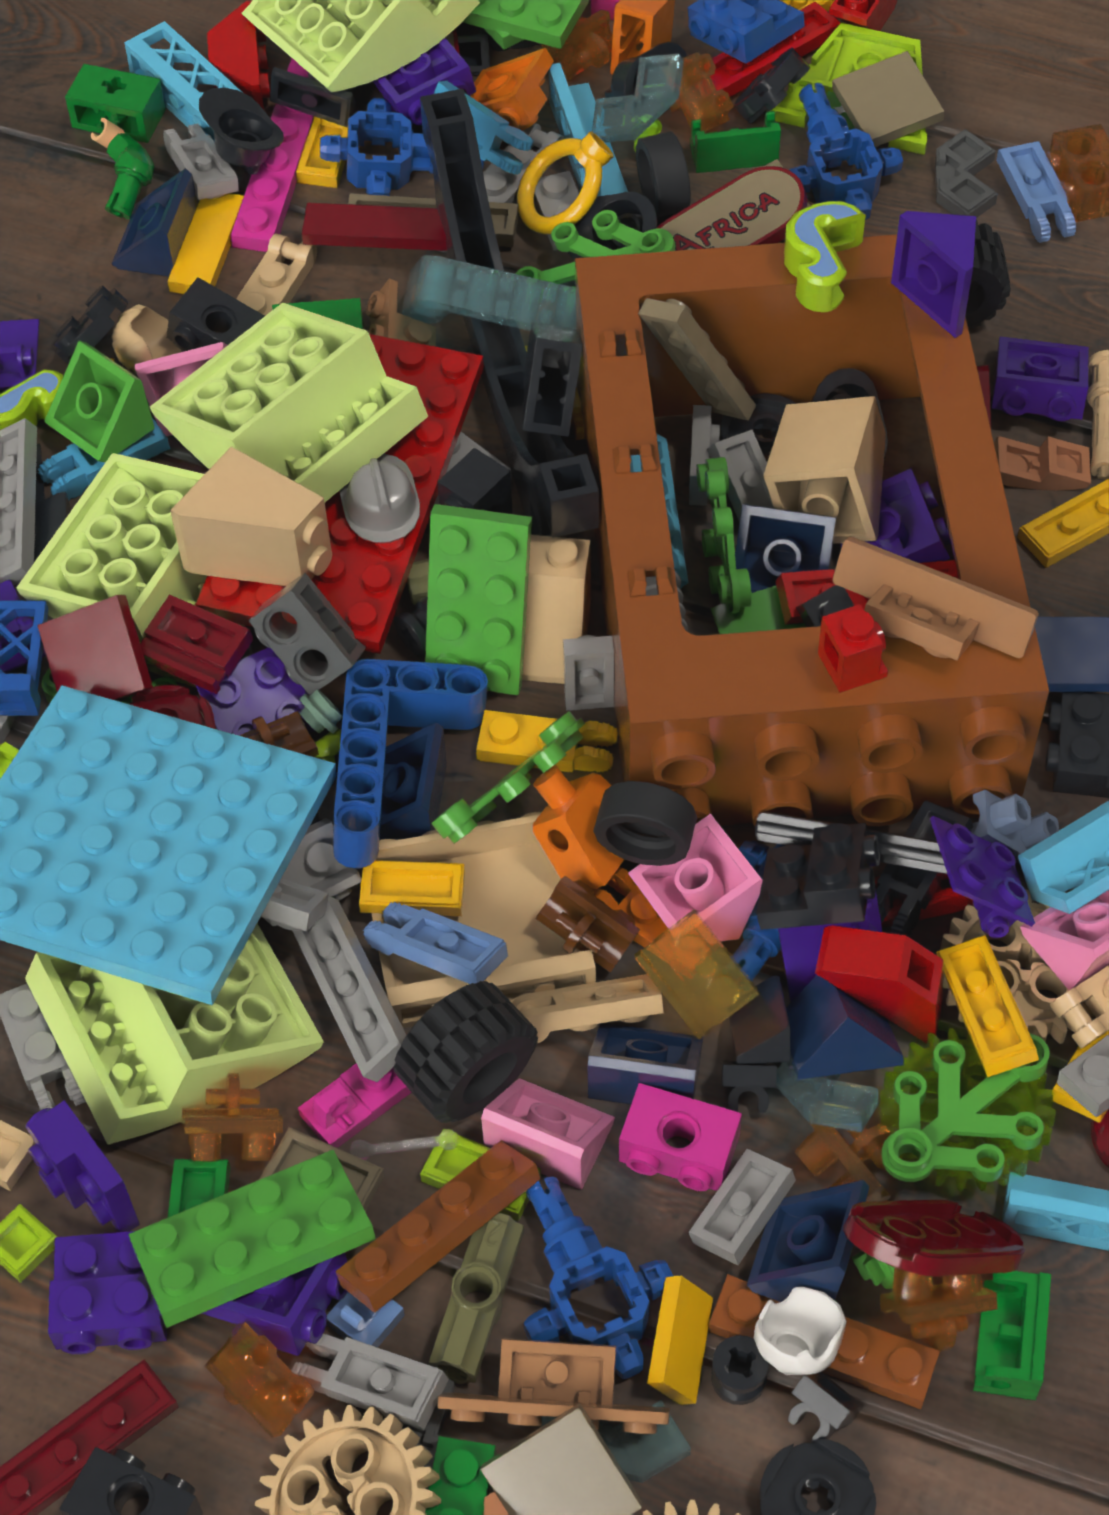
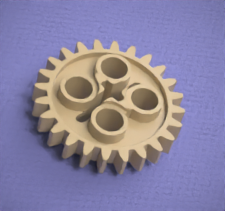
M1026 890L1033 918L1050 907L1042 903H1032L1030 892ZM969 904L966 905L963 920L955 917L952 919L949 930L950 934L943 935L940 949L943 950L986 935L988 940L996 939L1005 943L1006 947H997L991 943L989 944L1029 1033L1039 1036L1044 1041L1047 1034L1050 1033L1059 1044L1064 1043L1067 1028L1073 1032L1075 1031L1064 1016L1058 1019L1049 1005L1069 990L1022 935L1020 926L1024 923L1017 920L1009 927L1007 935L1001 938H992L989 934L982 931L978 911L975 907ZM943 974V988H949ZM948 990L947 1006L956 1005L951 990ZM1039 990L1052 991L1058 998L1044 997L1039 993ZM1085 1002L1082 1003V1007L1093 1020L1095 1017L1094 1014L1091 1012V1010L1088 1008ZM959 1012L958 1020L960 1022H963L962 1016Z
M347 1405L342 1421L337 1415L327 1409L324 1410L323 1427L318 1428L306 1419L303 1421L305 1438L299 1441L288 1434L284 1437L290 1453L287 1457L271 1454L270 1460L279 1470L276 1476L267 1475L260 1477L259 1481L271 1489V1495L256 1500L255 1506L269 1515H348L344 1511L347 1510L349 1504L355 1515H376L379 1507L384 1502L393 1500V1508L389 1515H426V1508L441 1504V1498L433 1491L426 1489L437 1482L440 1477L431 1467H424L433 1456L424 1446H416L420 1437L409 1427L402 1430L403 1423L394 1415L389 1414L383 1420L382 1414L374 1407L369 1406L362 1418L361 1413L352 1405ZM368 1451V1460L365 1466L359 1471L352 1473L355 1459L361 1453ZM331 1459L337 1481L351 1492L347 1496V1500L336 1482L330 1478L325 1467L326 1461ZM319 1483V1491L316 1497L310 1503L304 1505V1496L307 1490L312 1485Z

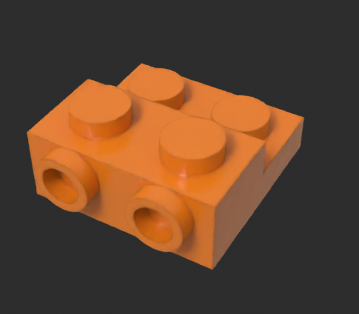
M543 48L483 69L474 82L476 92L470 96L510 122L509 126L522 131L526 130L536 123L539 118L538 113L547 100L540 86L545 82L544 76L554 60L548 50Z

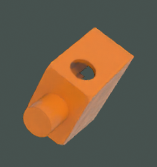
M620 0L615 5L610 74L613 75L615 68L623 60L640 56L658 44L671 42L675 0ZM643 43L642 49L638 51L637 45Z
M557 766L551 767L533 783V786L548 803L533 823V833L561 879L566 876L573 882L581 880L592 889L605 886L625 860L603 847L598 842L593 831L604 792L612 785L597 773H591L568 781Z

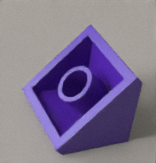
M906 211L899 217L891 283L956 338L963 332L973 272L976 216Z

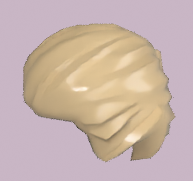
M138 304L119 315V321L112 329V347L118 360L127 370L132 369L135 374V364L182 352L173 341L166 338L168 319L147 306Z

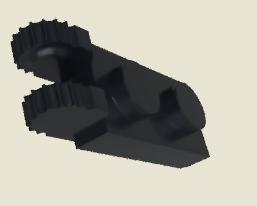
M925 800L904 835L937 841L930 821L932 816L952 825H963L969 831L973 828L971 818ZM887 863L877 880L878 887L876 889L881 924L891 910L893 898H898L904 902L898 911V915L895 916L890 933L909 937L919 921L921 909H926L945 873Z

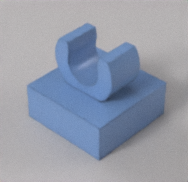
M347 1292L346 1296L339 1300L327 1314L326 1324L344 1339L349 1337L379 1347L405 1315L403 1307L392 1299L374 1313Z

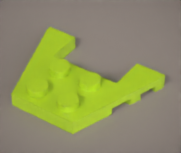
M840 23L811 57L809 65L811 68L795 84L792 85L791 82L788 84L787 96L771 110L775 111V121L805 128L808 115L803 103L799 99V93L803 87L811 84L814 93H817L814 85L815 83H821L825 88L826 94L828 91L833 92V79L906 51L909 52L923 75L920 40ZM926 127L889 141L888 147L925 155L927 148Z

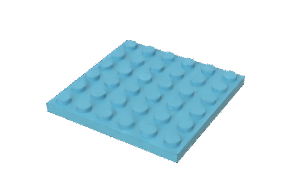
M62 685L0 779V940L213 1005L336 778V763Z

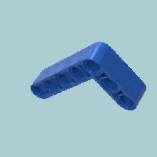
M363 659L356 661L347 670L333 826V854L340 864L350 868H363L371 865L377 859L380 841L388 725L425 728L436 722L443 726V729L468 730L478 727L482 723L484 710H486L488 688L487 675L481 669L475 666Z

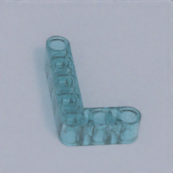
M424 255L409 272L401 314L425 323H440L449 313H454L530 331L531 322L576 328V288L449 258Z

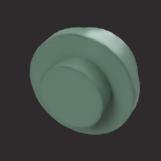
M316 689L310 696L304 694L300 698L305 707L299 713L316 732L320 734L326 728L334 734L339 729L336 724L343 718V714L320 690Z

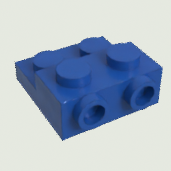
M698 0L687 7L688 27L691 36L746 64L805 27L804 12L779 0Z

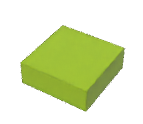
M21 1204L0 1222V1265L20 1283L55 1250V1237H57Z

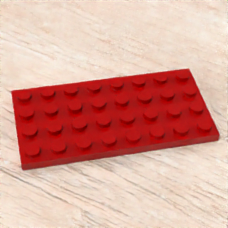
M369 334L386 376L416 386L428 414L424 421L385 452V454L396 456L402 460L410 469L420 502V517L415 528L404 538L391 543H374L361 538L351 530L345 518L338 491L325 502L332 559L327 569L321 575H315L312 581L352 629L355 638L366 647L364 651L381 654L438 496L437 482L446 474L481 377L484 363L482 355ZM207 575L196 606L234 623L253 627L249 619L265 601L286 586ZM281 612L286 621L297 624L292 615Z

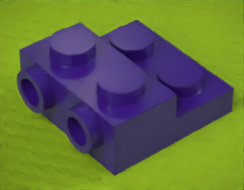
M446 38L426 53H422L416 60L402 66L391 74L372 81L383 94L384 99L391 105V112L402 113L411 121V125H422L420 97L434 94L438 81H448L457 88L463 89L469 96L476 92L469 65Z
M1000 336L993 385L992 409H999L1013 416L1032 413L1046 415L1048 418L1057 421H1066L1071 418L1082 420L1088 392L1089 347Z
M912 468L882 481L878 537L876 541L864 542L917 563L946 561L950 559L946 546L951 544L949 530L943 517L936 520L933 517L931 510L938 507L939 504L929 482L926 481L920 484Z
M65 1100L53 1108H45L34 1114L26 1124V1129L35 1142L33 1146L28 1148V1151L40 1169L38 1173L54 1198L64 1193L74 1209L86 1202L102 1226L111 1221L118 1232H129L139 1226L138 1217L123 1179Z
M135 1231L55 1237L54 1280L49 1283L48 1335L56 1350L62 1349V1351L69 1354H87L93 1352L97 1346L118 1345L127 1350H140L150 1347L152 1342L167 1341V1328L128 1235Z
M342 1253L201 1314L245 1327L251 1342L299 1356L307 1342L315 1344L322 1337L327 1321L325 1310L333 1298L342 1300L348 1292L341 1287L335 1272L347 1262L346 1254Z

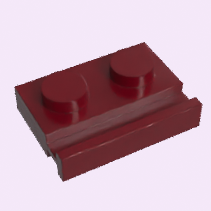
M169 594L144 631L146 636L140 645L147 664L218 694L221 689L220 683L225 676H230L254 638L250 629Z

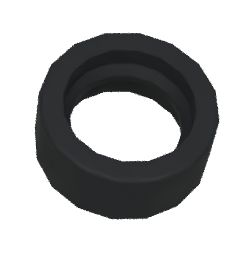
M671 131L639 138L636 144V163L642 194L648 197L654 205L657 217L679 213L690 206L691 189L687 163L677 136Z
M627 781L616 783L605 790L593 831L598 842L603 847L625 860L643 865H670L686 858L697 815L693 805L688 800L667 787L649 782Z

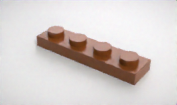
M501 1140L335 1272L341 1287L375 1313L539 1181L541 1178L536 1163Z
M727 1274L709 1322L708 1332L724 1338L740 1335L754 1339L756 1322L759 1320V1315L767 1301L772 1300L774 1303H780V1301L752 1292L747 1286V1281ZM845 1317L847 1322L838 1353L831 1365L821 1372L860 1388L922 1409L940 1351Z

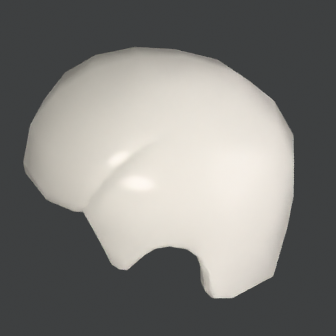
M804 1286L795 1287L782 1302L774 1303L772 1300L767 1301L759 1315V1320L756 1322L754 1340L764 1360L778 1371L786 1375H811L823 1371L834 1361L842 1343L847 1321L841 1305L825 1292Z

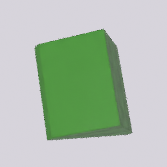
M79 340L44 422L98 461L106 462L112 453L119 454L154 430L155 426L142 380L88 343Z

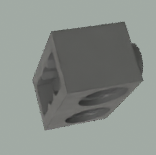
M306 573L265 601L249 619L260 642L275 652L284 663L289 677L296 684L302 685L309 695L350 669L366 648L355 638L352 629ZM281 612L292 615L297 624L286 621ZM311 649L323 653L327 661L316 658Z

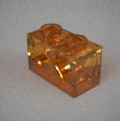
M1102 124L1054 132L1050 151H1047L1045 154L1066 192L1067 203L1075 217V222L1109 216V138Z

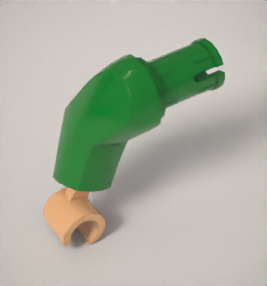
M101 118V122L104 123V130L99 136L92 132L91 138L107 148L106 152L116 162L114 169L117 175L115 186L110 194L105 210L119 218L123 217L129 220L142 186L151 184L154 163L149 153L128 134H124V130L105 118Z

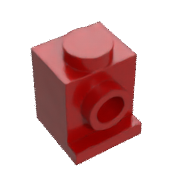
M861 604L822 617L818 655L839 693L888 676V670L881 659L882 652L886 650L884 633L878 622L874 621L873 617L864 611Z

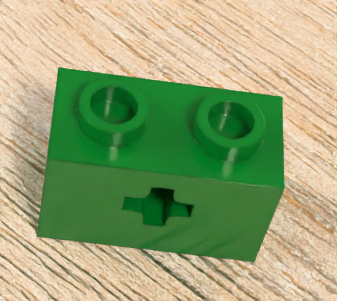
M89 64L82 65L65 96L72 128L102 133L104 123L101 122V118H105L123 129L124 134H128L136 141L145 143L150 141L166 110L159 78Z

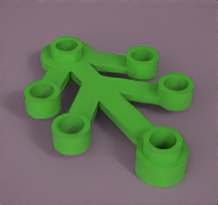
M604 210L595 215L592 220L594 230L600 239H614L627 247L611 250L580 236L575 225L570 222L558 224L551 233V237L559 251H570L584 258L675 251V241L667 230L658 228L642 233L621 224L616 213L612 210ZM575 262L541 271L533 266H525L515 273L512 283L513 291L519 302L529 307L539 305L547 299L550 294V287L575 280ZM568 287L558 296V303L563 313L568 317H576V301L569 304L571 301L576 300V287Z
M725 457L705 459V464L696 465L699 492H706L707 498L711 500L713 529L702 530V549L704 557L718 556L723 562V565L709 567V586L712 595H719L721 605L728 604L731 613L740 612V607L751 606L750 577L747 568L736 569L733 516L731 508L727 507L726 494L729 493Z
M570 711L565 713L538 735L546 744L513 769L498 784L472 804L468 805L462 798L438 816L431 824L443 839L449 837L454 844L478 825V821L497 807L493 801L496 796L500 794L508 803L531 784L529 780L532 776L528 771L535 765L544 773L567 755L565 752L584 738L579 731L585 724L583 719L579 718L576 720Z
M1030 1033L1039 1060L1033 1062V1066L1023 1065L985 1078L961 1099L960 1073L965 1065V1049L961 1044L952 1040L938 1043L934 1048L932 1066L935 1072L938 1073V1117L922 1130L920 1106L926 1098L927 1082L921 1074L914 1071H906L899 1074L895 1079L893 1092L894 1099L899 1104V1130L891 1134L885 1140L882 1147L881 1159L886 1171L894 1178L905 1182L923 1180L929 1176L933 1169L971 1171L973 1176L980 1181L993 1182L1002 1175L1005 1162L1004 1154L999 1147L993 1144H981L975 1149L940 1145L951 1136L958 1135L1010 1139L1013 1145L1023 1150L1037 1147L1042 1140L1044 1125L1041 1118L1036 1114L1020 1112L1015 1116L980 1113L1019 1081L1031 1082L1044 1075L1050 1054L1046 1042L1039 1036ZM950 1054L955 1056L958 1061L949 1064L943 1062L940 1057ZM906 1085H912L918 1088L919 1092L909 1095L904 1093L901 1088ZM1029 1126L1036 1133L1030 1136L1022 1135L1018 1132L1017 1128ZM904 1153H912L919 1160L908 1162L900 1159L899 1156ZM981 1158H991L997 1165L993 1168H985L978 1163V1160Z

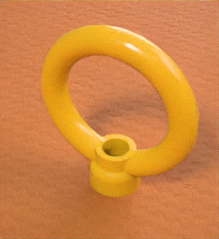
M590 131L582 140L578 138L558 140L541 150L529 163L521 178L517 192L518 212L528 228L541 234H551L558 224L563 222L576 224L589 211L601 187L602 167L614 157L610 148L600 137ZM569 155L575 156L585 168V179L579 195L563 212L551 217L541 216L537 213L534 206V193L541 176L558 159Z

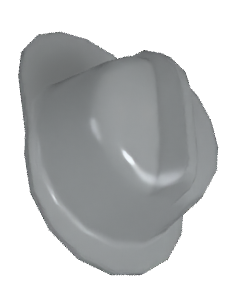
M384 453L378 459L371 458L370 463L363 465L356 471L351 481L339 490L345 518L351 530L368 541L391 543L404 538L415 528L420 517V502L412 473L407 464L396 456Z

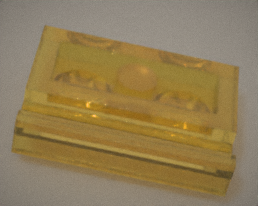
M695 909L653 939V942L643 950L640 949L635 953V960L698 1039L703 1037L705 1032L714 1025H719L759 995L758 988Z

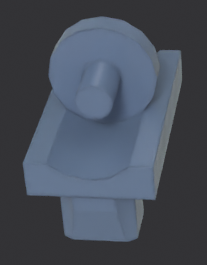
M987 790L973 794V803L978 807L980 817L978 822L972 823L973 828L970 832L991 843L999 842L1012 852L1018 864H1020L1018 855L1059 831V822L1056 817L1048 812L1031 817V808L1026 799L1017 794L1003 799Z

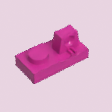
M356 1063L342 1073L339 1078L299 1106L298 1111L300 1117L322 1142L338 1148L412 1092L394 1072V1067L378 1082L364 1078Z

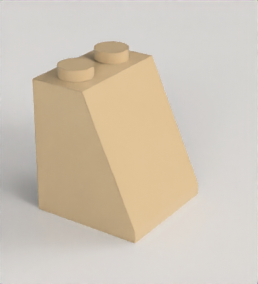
M875 396L786 405L763 475L774 508L836 517L833 544L843 543L850 536L862 541H876L878 537L886 431Z
M230 447L170 510L183 569L193 574L287 586L304 573L311 580L315 575H321L327 569L332 559L324 497L233 447Z
M531 535L522 680L564 684L563 639H575L588 634L591 613L590 540Z

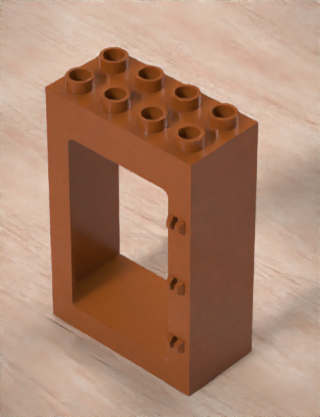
M897 234L863 237V242L859 246L836 252L847 271L844 280L839 284L844 294V299L836 309L824 313L814 312L805 308L797 299V277L793 276L784 265L785 243L575 258L576 330L583 344L577 385L583 415L585 454H587L599 489V528H595L594 533L606 636H612L614 707L623 782H649L667 787L682 795L693 805L697 815L696 823L711 814L720 826L753 823L755 827L759 813L767 811L807 819L853 815L857 822L866 823L867 826H885L905 819L912 810H919L925 800L944 808L953 807L955 812L969 818H979L978 807L973 803V794L987 790L1001 799L1013 794L1023 798L1049 693L1035 628L1027 651L1022 658H1016L973 640L957 661L952 658L933 656L924 647L903 638L885 636L886 650L882 652L881 659L888 670V676L839 693L818 655L821 626L697 636L687 632L681 621L654 417L693 414V405H707L638 313L646 298L664 302L667 299H675L687 305L691 309V315L700 328L709 334L710 342L715 349L727 359V365L733 374L744 383L745 390L749 396L769 393L791 399L796 404L811 402L818 385L828 374L838 369L854 368L864 372L873 381L879 400L921 397L958 578L1030 607L966 317L962 334L954 338L891 283ZM631 455H640L642 472H630ZM646 577H656L658 595L646 596Z

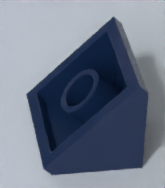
M185 168L136 204L112 261L113 266L121 270L170 276L198 206L193 176L190 171Z
M742 504L735 561L736 569L747 568L750 577L751 593L776 586L775 580L781 573L830 569L836 517Z
M1038 617L1035 629L1049 692H1109V617Z
M436 722L386 747L380 840L407 839L422 836L426 832L436 830L431 822L438 817L447 767L443 726Z
M818 975L786 1007L790 1023V1059L798 1080L904 1065L903 1054L887 1019Z
M600 1023L588 1056V1098L632 1104L638 1084L642 1083L695 1099L704 1037Z
M865 1180L785 1197L765 1226L747 1282L750 1290L759 1295L782 1302L789 1296L793 1288L804 1286L825 1292L835 1300L853 1248V1243L846 1237L843 1226L846 1223L852 1206L866 1201L870 1187Z

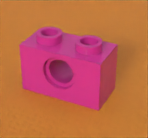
M639 1083L619 1138V1162L626 1163L631 1170L639 1174L652 1176L659 1173L678 1179L683 1186L695 1191H707L708 1189L717 1191L726 1179L740 1137L742 1113ZM679 1136L688 1139L691 1144L684 1148H675L667 1144L666 1141L672 1137Z

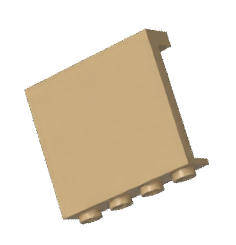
M531 812L520 818L500 822H478V825L455 844L449 837L443 839L437 830L407 839L380 840L379 853L376 860L463 863L465 865L462 916L444 917L501 938L506 942L508 957L484 981L495 984L511 1002L518 996L527 993L596 982V967L592 951H580L576 948L573 953H568L562 948L566 940L535 919L561 880L533 833V823L542 812ZM371 913L373 921H380L382 924L386 923L384 917H382L383 914ZM378 950L386 994L403 1028L413 1027L436 1003L452 992L469 985L466 982L394 953L388 956Z

